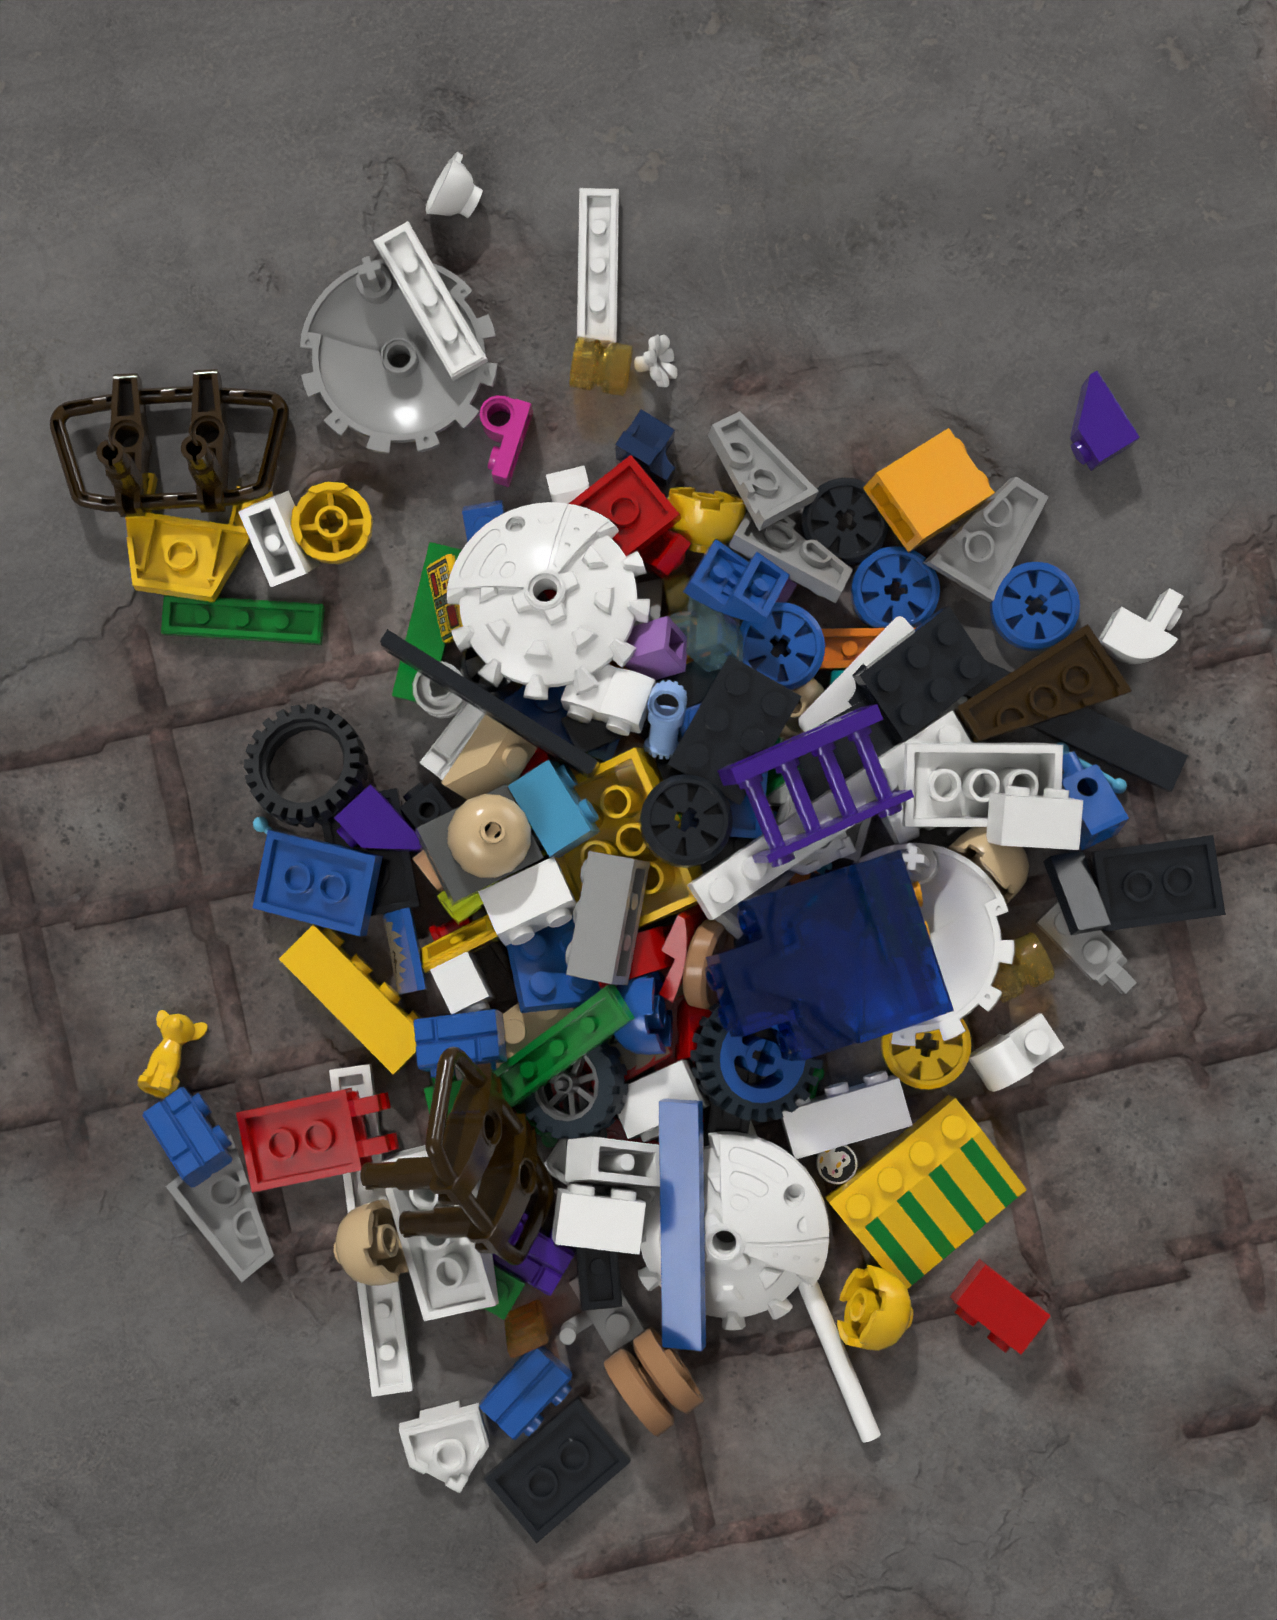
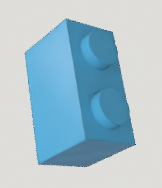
M548 759L507 787L519 807L525 812L528 822L549 857L560 858L600 832L595 821L599 820V817L592 804L586 798L581 800L574 789L578 782L570 768L565 763L560 765L559 762Z

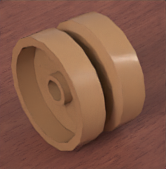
M649 1326L633 1339L635 1353L642 1365L631 1353L619 1349L604 1361V1367L634 1414L654 1436L659 1437L674 1425V1413L666 1398L677 1410L689 1414L703 1403L704 1398L678 1354L673 1348L662 1347V1337L654 1328Z

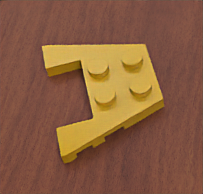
M148 473L147 494H155L158 479L154 473ZM270 491L262 498L233 506L229 524L151 513V510H146L145 516L125 517L128 536L126 538L134 589L136 591L215 602L250 543V538L238 512L255 503L273 497V492Z

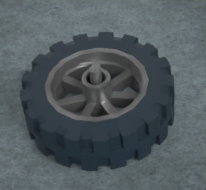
M608 1039L573 1065L572 1071L569 1067L562 1074L521 1102L527 1108L524 1111L529 1120H534L537 1123L535 1127L543 1133L550 1132L552 1133L551 1137L558 1139H577L597 1135L601 1132L602 1128H608L615 1122L613 1117L616 1114H620L625 1105L622 1102L623 1095L628 1093V1084L625 1083L624 1075H627V1069L625 1064H621L619 1060L620 1052L616 1047H611L608 1044ZM585 1061L591 1067L593 1073L586 1074L582 1072ZM592 1080H595L594 1094L589 1091ZM551 1083L554 1084V1088L558 1092L554 1097L551 1089ZM578 1094L590 1102L588 1107L582 1112L579 1110ZM567 1095L570 1113L559 1106V1103Z

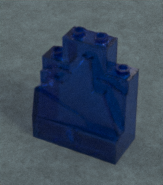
M901 850L872 857L739 902L738 923L742 932L748 935L750 942L706 957L708 966L705 968V975L710 988L717 992L721 1005L718 1008V1015L723 1028L730 1032L731 1037H741L777 1025L779 1029L777 1032V1042L782 1053L788 1056L789 1061H804L820 1054L851 1044H860L954 1011Z

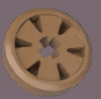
M707 918L697 928L687 952L683 972V993L687 1003L690 1006L706 1010L718 1002L725 989L734 953V936L715 919L708 920Z

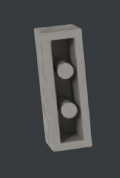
M593 851L588 852V858L584 861L580 873L581 882L583 883L580 900L576 903L573 911V922L575 924L573 940L569 943L565 954V961L568 965L566 975L608 984L628 985L650 862Z

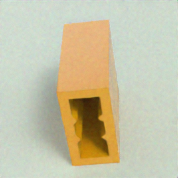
M949 428L877 472L863 487L908 553L978 509L995 493L990 487L987 476L978 470L968 456L963 442L956 438Z

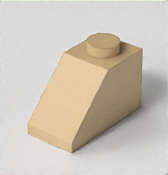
M485 715L441 783L467 800L486 794L504 784L508 786L519 778L537 750V747Z

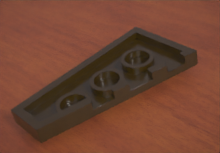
M1087 624L959 705L954 711L974 742L979 743L1132 692V690Z

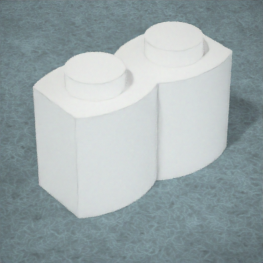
M608 664L594 674L599 684L598 687L577 695L573 684L566 685L561 703L563 708L568 711L567 715L570 718L582 723H590L591 719L607 723L606 728L608 730L628 736L630 731L641 733L648 714L647 703L656 682L646 675L623 668H616Z

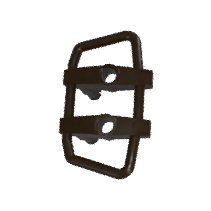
M218 369L194 370L193 386L143 388L142 380L138 373L114 374L112 394L62 403L53 411L50 417V431L70 496L81 507L104 512H118L120 517L145 516L146 510L199 508L201 513L226 512V506H235L266 496L270 492L288 424L289 407L279 394L272 391L223 388ZM192 402L191 424L189 427L190 436L186 437L181 443V453L188 462V470L196 484V491L147 494L152 445L149 439L145 405ZM225 404L270 407L273 410V418L257 482L227 490L231 440L228 434ZM111 410V423L108 433L109 442L108 440L101 442L97 447L96 454L99 461L105 467L106 476L114 487L115 496L86 492L66 428V422L69 418ZM211 432L219 433L218 438L211 443H207L203 438ZM139 437L137 443L132 447L122 446L127 438Z
M449 1047L441 1054L437 1066L425 1141L428 1157L399 1158L396 1162H366L361 1168V1183L363 1186H366V1190L378 1188H397L398 1190L430 1189L432 1193L438 1194V1201L442 1205H459L436 1207L430 1211H403L399 1217V1230L401 1234H404V1238H411L412 1236H434L436 1238L467 1237L471 1243H475V1249L478 1253H495L511 1265H520L526 1260L553 1205L554 1183L537 1151L535 1127L531 1126L527 1121L525 1113L515 1114L503 1096L501 1078L496 1076L492 1070L491 1063L476 1065L462 1049ZM454 1068H456L464 1076L453 1108L447 1117ZM482 1177L478 1194L475 1198L472 1191ZM537 1183L538 1199L513 1246L508 1240L517 1227Z

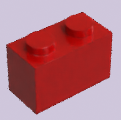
M978 1259L950 1296L958 1305L954 1312L972 1327H975L980 1322L991 1332L987 1338L1005 1353L1011 1347L1022 1355L1051 1316L981 1259Z

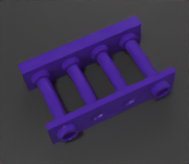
M877 704L860 707L717 770L723 786L738 784L740 790L745 789L768 845L767 849L752 855L755 863H770L772 868L784 865L795 859L793 852L876 814L879 815V818H885L903 810L901 803L914 797L911 789L891 791L869 734L872 733L870 725L883 720ZM847 736L849 741L854 742L876 796L875 800L858 808L854 804L833 752L836 749L834 741ZM809 752L812 753L813 757H818L841 814L823 824L819 823L797 768L800 765L798 757ZM775 768L777 773L782 774L805 832L785 841L760 783L764 780L762 773Z

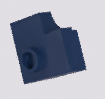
M641 409L629 428L623 431L616 442V459L621 463L628 456L632 455L651 480L666 489L675 474V467L668 461L666 456L668 448L674 441L675 430Z

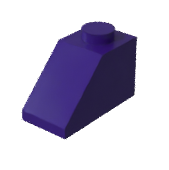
M1098 371L1090 374L1082 384L1070 436L1073 442L1071 449L1076 459L1083 465L1087 464L1092 471L1130 448L1140 438Z
M371 784L334 817L341 825L336 830L337 833L352 848L359 844L366 850L418 852L423 850L415 830Z

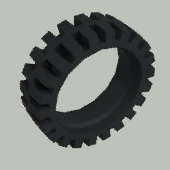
M307 704L306 709L300 705L291 706V712L289 713L282 709L276 712V720L272 721L268 717L262 723L265 729L262 732L256 729L252 735L255 743L254 745L248 744L246 753L249 759H244V769L248 773V775H245L246 783L251 788L250 792L257 802L268 813L282 822L285 821L287 824L296 827L301 824L305 828L314 827V823H319L321 826L329 824L330 817L338 815L354 800L356 794L359 795L364 790L362 780H367L368 770L365 765L369 764L368 756L364 751L365 746L353 727L339 714H335L328 708L322 707L320 709L316 705ZM319 730L328 733L339 742L343 752V770L337 783L325 795L311 802L296 803L282 798L275 791L270 780V765L277 749L288 738L302 731Z

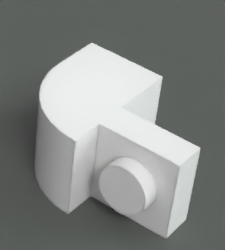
M1169 588L1158 597L1146 620L1123 607L1119 608L1110 617L1098 640L1107 654L1120 662L1141 664L1155 659L1168 651L1178 640V638L1164 630L1171 631L1180 618L1182 610L1178 608V605L1184 596Z
M1038 1013L1008 1034H999L970 1054L969 1061L987 1089L995 1092L1033 1072V1068L1062 1050L1064 1046L1042 1013Z

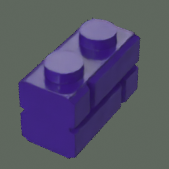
M526 1210L508 1240L513 1246L530 1215ZM553 1227L549 1233L541 1228L526 1260L522 1264L511 1265L495 1253H492L493 1263L551 1296L575 1254V1248L555 1244L552 1239Z

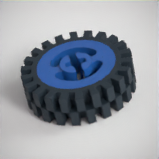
M749 990L738 991L739 995L737 996L729 994L723 997L724 1003L722 1005L714 1003L709 1008L712 1015L709 1018L702 1016L698 1024L703 1026L700 1034L694 1032L692 1041L697 1043V1050H690V1059L696 1061L697 1067L692 1068L694 1077L701 1081L698 1084L701 1092L709 1096L708 1100L720 1107L721 1110L748 1121L753 1119L757 1122H766L767 1117L776 1120L784 1117L782 1111L786 1110L792 1113L799 1107L795 1103L798 1099L803 1101L808 1099L811 1095L806 1091L809 1084L817 1085L819 1078L813 1076L815 1068L822 1069L823 1060L816 1058V1052L823 1051L822 1042L815 1040L814 1036L820 1033L816 1025L809 1023L808 1020L812 1017L807 1011L799 1009L800 1005L793 1000L762 990H755V992ZM766 1026L776 1036L778 1046L766 1039L745 1034L753 1028ZM755 1050L761 1052L759 1060L752 1058ZM734 1062L744 1070L767 1077L757 1083H745L738 1076Z

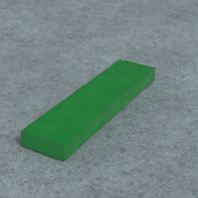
M429 542L405 641L437 661L442 662L447 643L442 641L427 567L448 554H452L457 560L462 549ZM402 661L399 663L392 697L417 703L413 695L412 684L418 671Z
M164 595L161 634L164 636L322 645L325 606L314 603L217 597L215 602Z
M614 984L605 986L494 1071L496 1076L501 1078L503 1096L511 1108L519 1105L635 1019Z

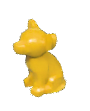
M160 1010L156 1021L163 1040L153 1051L147 1069H145L142 1075H139L137 1085L142 1091L164 1099L179 1087L180 1081L177 1078V1073L181 1064L182 1045L202 1038L206 1034L208 1026L204 1022L193 1024L192 1020L186 1015L179 1013L169 1015L166 1011Z

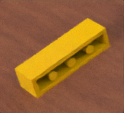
M313 924L279 960L393 1075L398 1073L416 1055L414 1019H421L422 1017L414 1010L408 1015L397 1004L402 999L398 993L386 982L380 986L369 975L373 971L372 967L357 953L351 957L341 947L345 941L335 930L326 927L323 929L321 926Z

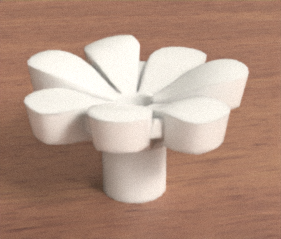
M656 335L649 339V350L644 352V356L635 358L634 365L637 372L650 371V376L653 381H656L658 387H668L669 379L677 378V368L670 364V362L674 361V353L672 348H669V338L666 335Z

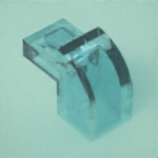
M689 597L687 612H678L669 616L687 636L686 653L706 672L722 668L729 655L743 663V634L739 624L731 616L711 609Z

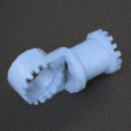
M671 680L657 682L655 687L652 688L647 703V717L651 725L649 737L644 741V751L649 752L648 754L654 758L659 755V759H663V756L669 759L679 744L677 741L679 727L684 724L687 692L676 681L674 683ZM662 694H669L677 699L679 705L676 708L666 705L659 706L656 698Z

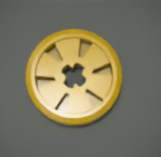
M963 1018L960 1020L966 1031L950 1040L943 1041L940 1029L925 1032L931 1034L930 1040H936V1048L929 1049L927 1056L920 1055L921 1049L915 1048V1046L891 1044L893 1031L883 1028L881 1052L886 1066L901 1082L915 1088L936 1089L951 1083L963 1072L971 1054V1036ZM916 1033V1039H923L924 1033Z

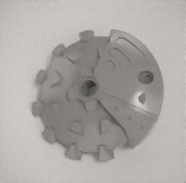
M367 256L362 258V265L349 270L333 281L322 292L309 311L301 333L300 348L312 349L313 372L301 375L303 385L308 397L321 393L332 411L324 421L339 436H342L349 427L359 434L369 437L366 448L379 454H390L391 443L416 442L418 452L430 451L440 445L436 436L438 433L446 430L456 421L463 429L468 428L475 421L480 411L471 404L477 396L481 384L490 387L494 386L497 376V363L487 362L452 381L384 260L371 261L370 257ZM432 263L486 356L484 339L496 337L489 314L476 318L472 309L465 301L473 293V290L454 273ZM398 354H407L411 357L410 362L403 368H396L391 365L392 359Z

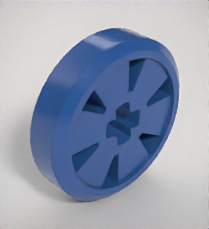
M893 546L879 549L863 560L852 579L851 601L857 616L869 628H886L896 617L901 616L913 628H917L931 617L939 601L940 585L935 570L923 563L926 560L923 555L914 550L908 553L905 547ZM892 581L899 582V588H905L906 594H901L898 601H892L891 594L886 595L884 589L891 586Z
M1028 562L1012 568L999 585L994 601L990 602V616L998 634L1012 646L1027 651L1045 650L1065 639L1075 627L1080 612L1079 595L1072 580L1059 568L1043 562ZM1026 598L1030 601L1036 598L1041 599L1043 605L1040 608L1044 610L1043 615L1039 612L1033 615L1028 614L1026 608L1029 605L1025 603Z
M775 602L768 618L763 624L745 620L742 622L735 639V659L786 688L795 691L810 682L821 667L825 654L823 632L815 618L805 609L790 603ZM783 638L788 642L786 650L789 655L784 657L780 654L776 658L771 654L773 646L770 641L775 639L779 642Z

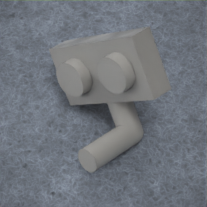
M577 1275L569 1280V1284L580 1301ZM621 1289L623 1307L582 1311L562 1324L559 1338L563 1344L570 1345L575 1341L576 1334L594 1324L608 1350L612 1353L632 1341L645 1330V1327Z

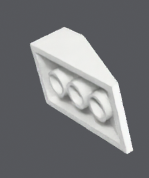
M1017 742L905 744L903 790L911 789L914 797L903 802L902 826L987 827L990 793H1005V786L1030 788V795L1043 796L1044 788L1062 789L1063 745Z
M423 1145L399 1151L378 1163L396 1162L399 1158L428 1157L426 1147ZM480 1178L472 1191L475 1198L477 1197L482 1178ZM385 1188L423 1320L428 1321L496 1306L499 1300L492 1253H478L475 1249V1243H471L467 1237L436 1238L434 1236H412L411 1238H404V1234L400 1233L399 1217L403 1211H430L436 1207L459 1205H442L438 1201V1194L432 1193L430 1189L398 1190L397 1188Z

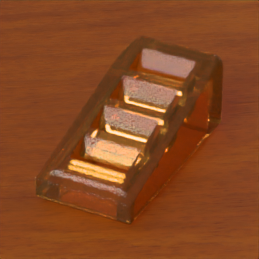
M537 1299L509 1311L505 1318L506 1344L510 1358L513 1357L514 1359L549 1342L552 1324L542 1301Z

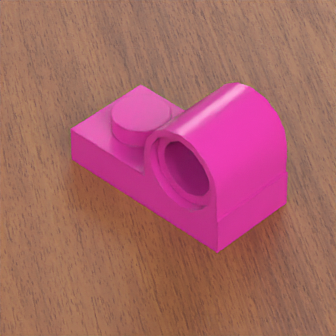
M496 395L489 397L483 402L479 416L485 434L490 439L501 443L500 447H493L488 461V469L492 470L494 483L509 487L533 416L531 403ZM503 411L510 415L508 423L500 427L492 425L489 422L490 417L495 412Z

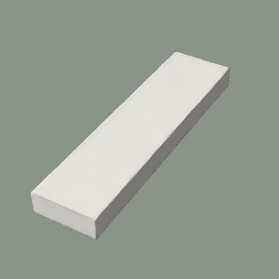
M579 188L577 347H616L619 189Z
M407 221L373 240L452 381L487 363L484 352L410 223Z

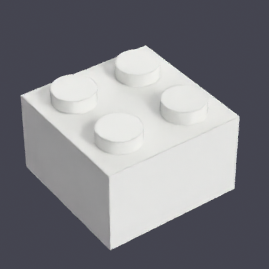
M568 1182L567 1189L558 1188L552 1239L555 1244L640 1255L646 1203L640 1198H636L637 1192H633L632 1189L609 1187L608 1194L595 1193L593 1185L577 1182Z

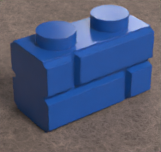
M496 1009L414 1019L417 1066L419 1070L430 1072L431 1078H436L439 1058L449 1047L462 1049L476 1065L491 1063L493 1071H496V1063L507 1062L503 1014Z
M180 1087L165 1097L162 1102H158L144 1111L142 1116L182 1180L192 1188L198 1186L211 1177V1174L217 1173L232 1162L233 1159L227 1151L232 1142L219 1124L213 1128L206 1116L211 1114L212 1111L198 1092L192 1096L184 1087Z
M536 1340L482 1398L479 1407L513 1440H516L522 1433L529 1437L543 1422L544 1417L540 1413L550 1402L557 1406L571 1391L572 1387L568 1382L572 1379V1372L539 1340Z

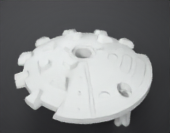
M556 502L535 503L521 506L496 517L476 532L460 552L449 577L447 603L460 605L463 627L451 630V633L460 652L473 647L477 655L485 662L484 667L478 672V675L485 681L498 687L505 677L526 685L524 698L548 700V688L573 684L577 695L588 692L599 686L594 677L595 673L603 669L612 660L623 668L631 659L637 648L627 643L634 623L635 621L648 623L650 615V599H638L634 578L645 574L646 570L643 560L637 551L625 556L620 547L612 540L619 532V529L609 519L597 512L577 505ZM550 589L557 592L556 596L550 601L542 602L537 600L538 595L544 590Z
M903 843L883 847L861 857L859 862H854L848 866L841 874L848 877V883L857 885L862 891L866 877L870 870L873 869L877 871L879 884H882L883 888L919 881L923 906L887 912L886 920L890 928L926 921L930 932L931 946L924 947L919 955L912 957L907 954L906 950L895 952V956L892 957V969L885 971L877 959L874 941L867 932L865 917L859 908L851 931L827 924V926H822L820 933L812 935V948H825L826 963L829 971L817 976L820 986L827 998L836 992L841 995L844 1001L853 1009L845 1020L863 1033L873 1023L893 1031L891 1044L916 1046V1033L931 1032L939 1029L943 1041L953 1039L966 1031L960 1021L962 1018L971 1013L978 1005L989 1012L1002 995V992L992 987L1000 963L1013 964L1015 955L1014 940H1002L997 917L1009 912L1005 899L992 879L980 867L961 854L947 848L924 843Z
M720 1131L708 1133L710 1146L703 1147L706 1315L722 1318V1328L725 1330H740L746 1327L744 1318L746 1316L755 1315L768 1310L772 1319L776 1320L784 1316L793 1307L787 1297L797 1288L801 1281L811 1287L815 1285L817 1280H819L827 1258L829 1220L825 1202L818 1186L807 1168L791 1154L776 1144L754 1135ZM660 1187L635 1188L633 1192H637L636 1198H640L646 1203L640 1247L646 1267L638 1270V1276L646 1289L652 1291L657 1286L661 1287ZM719 1231L731 1232L736 1240L724 1243L716 1237V1233Z

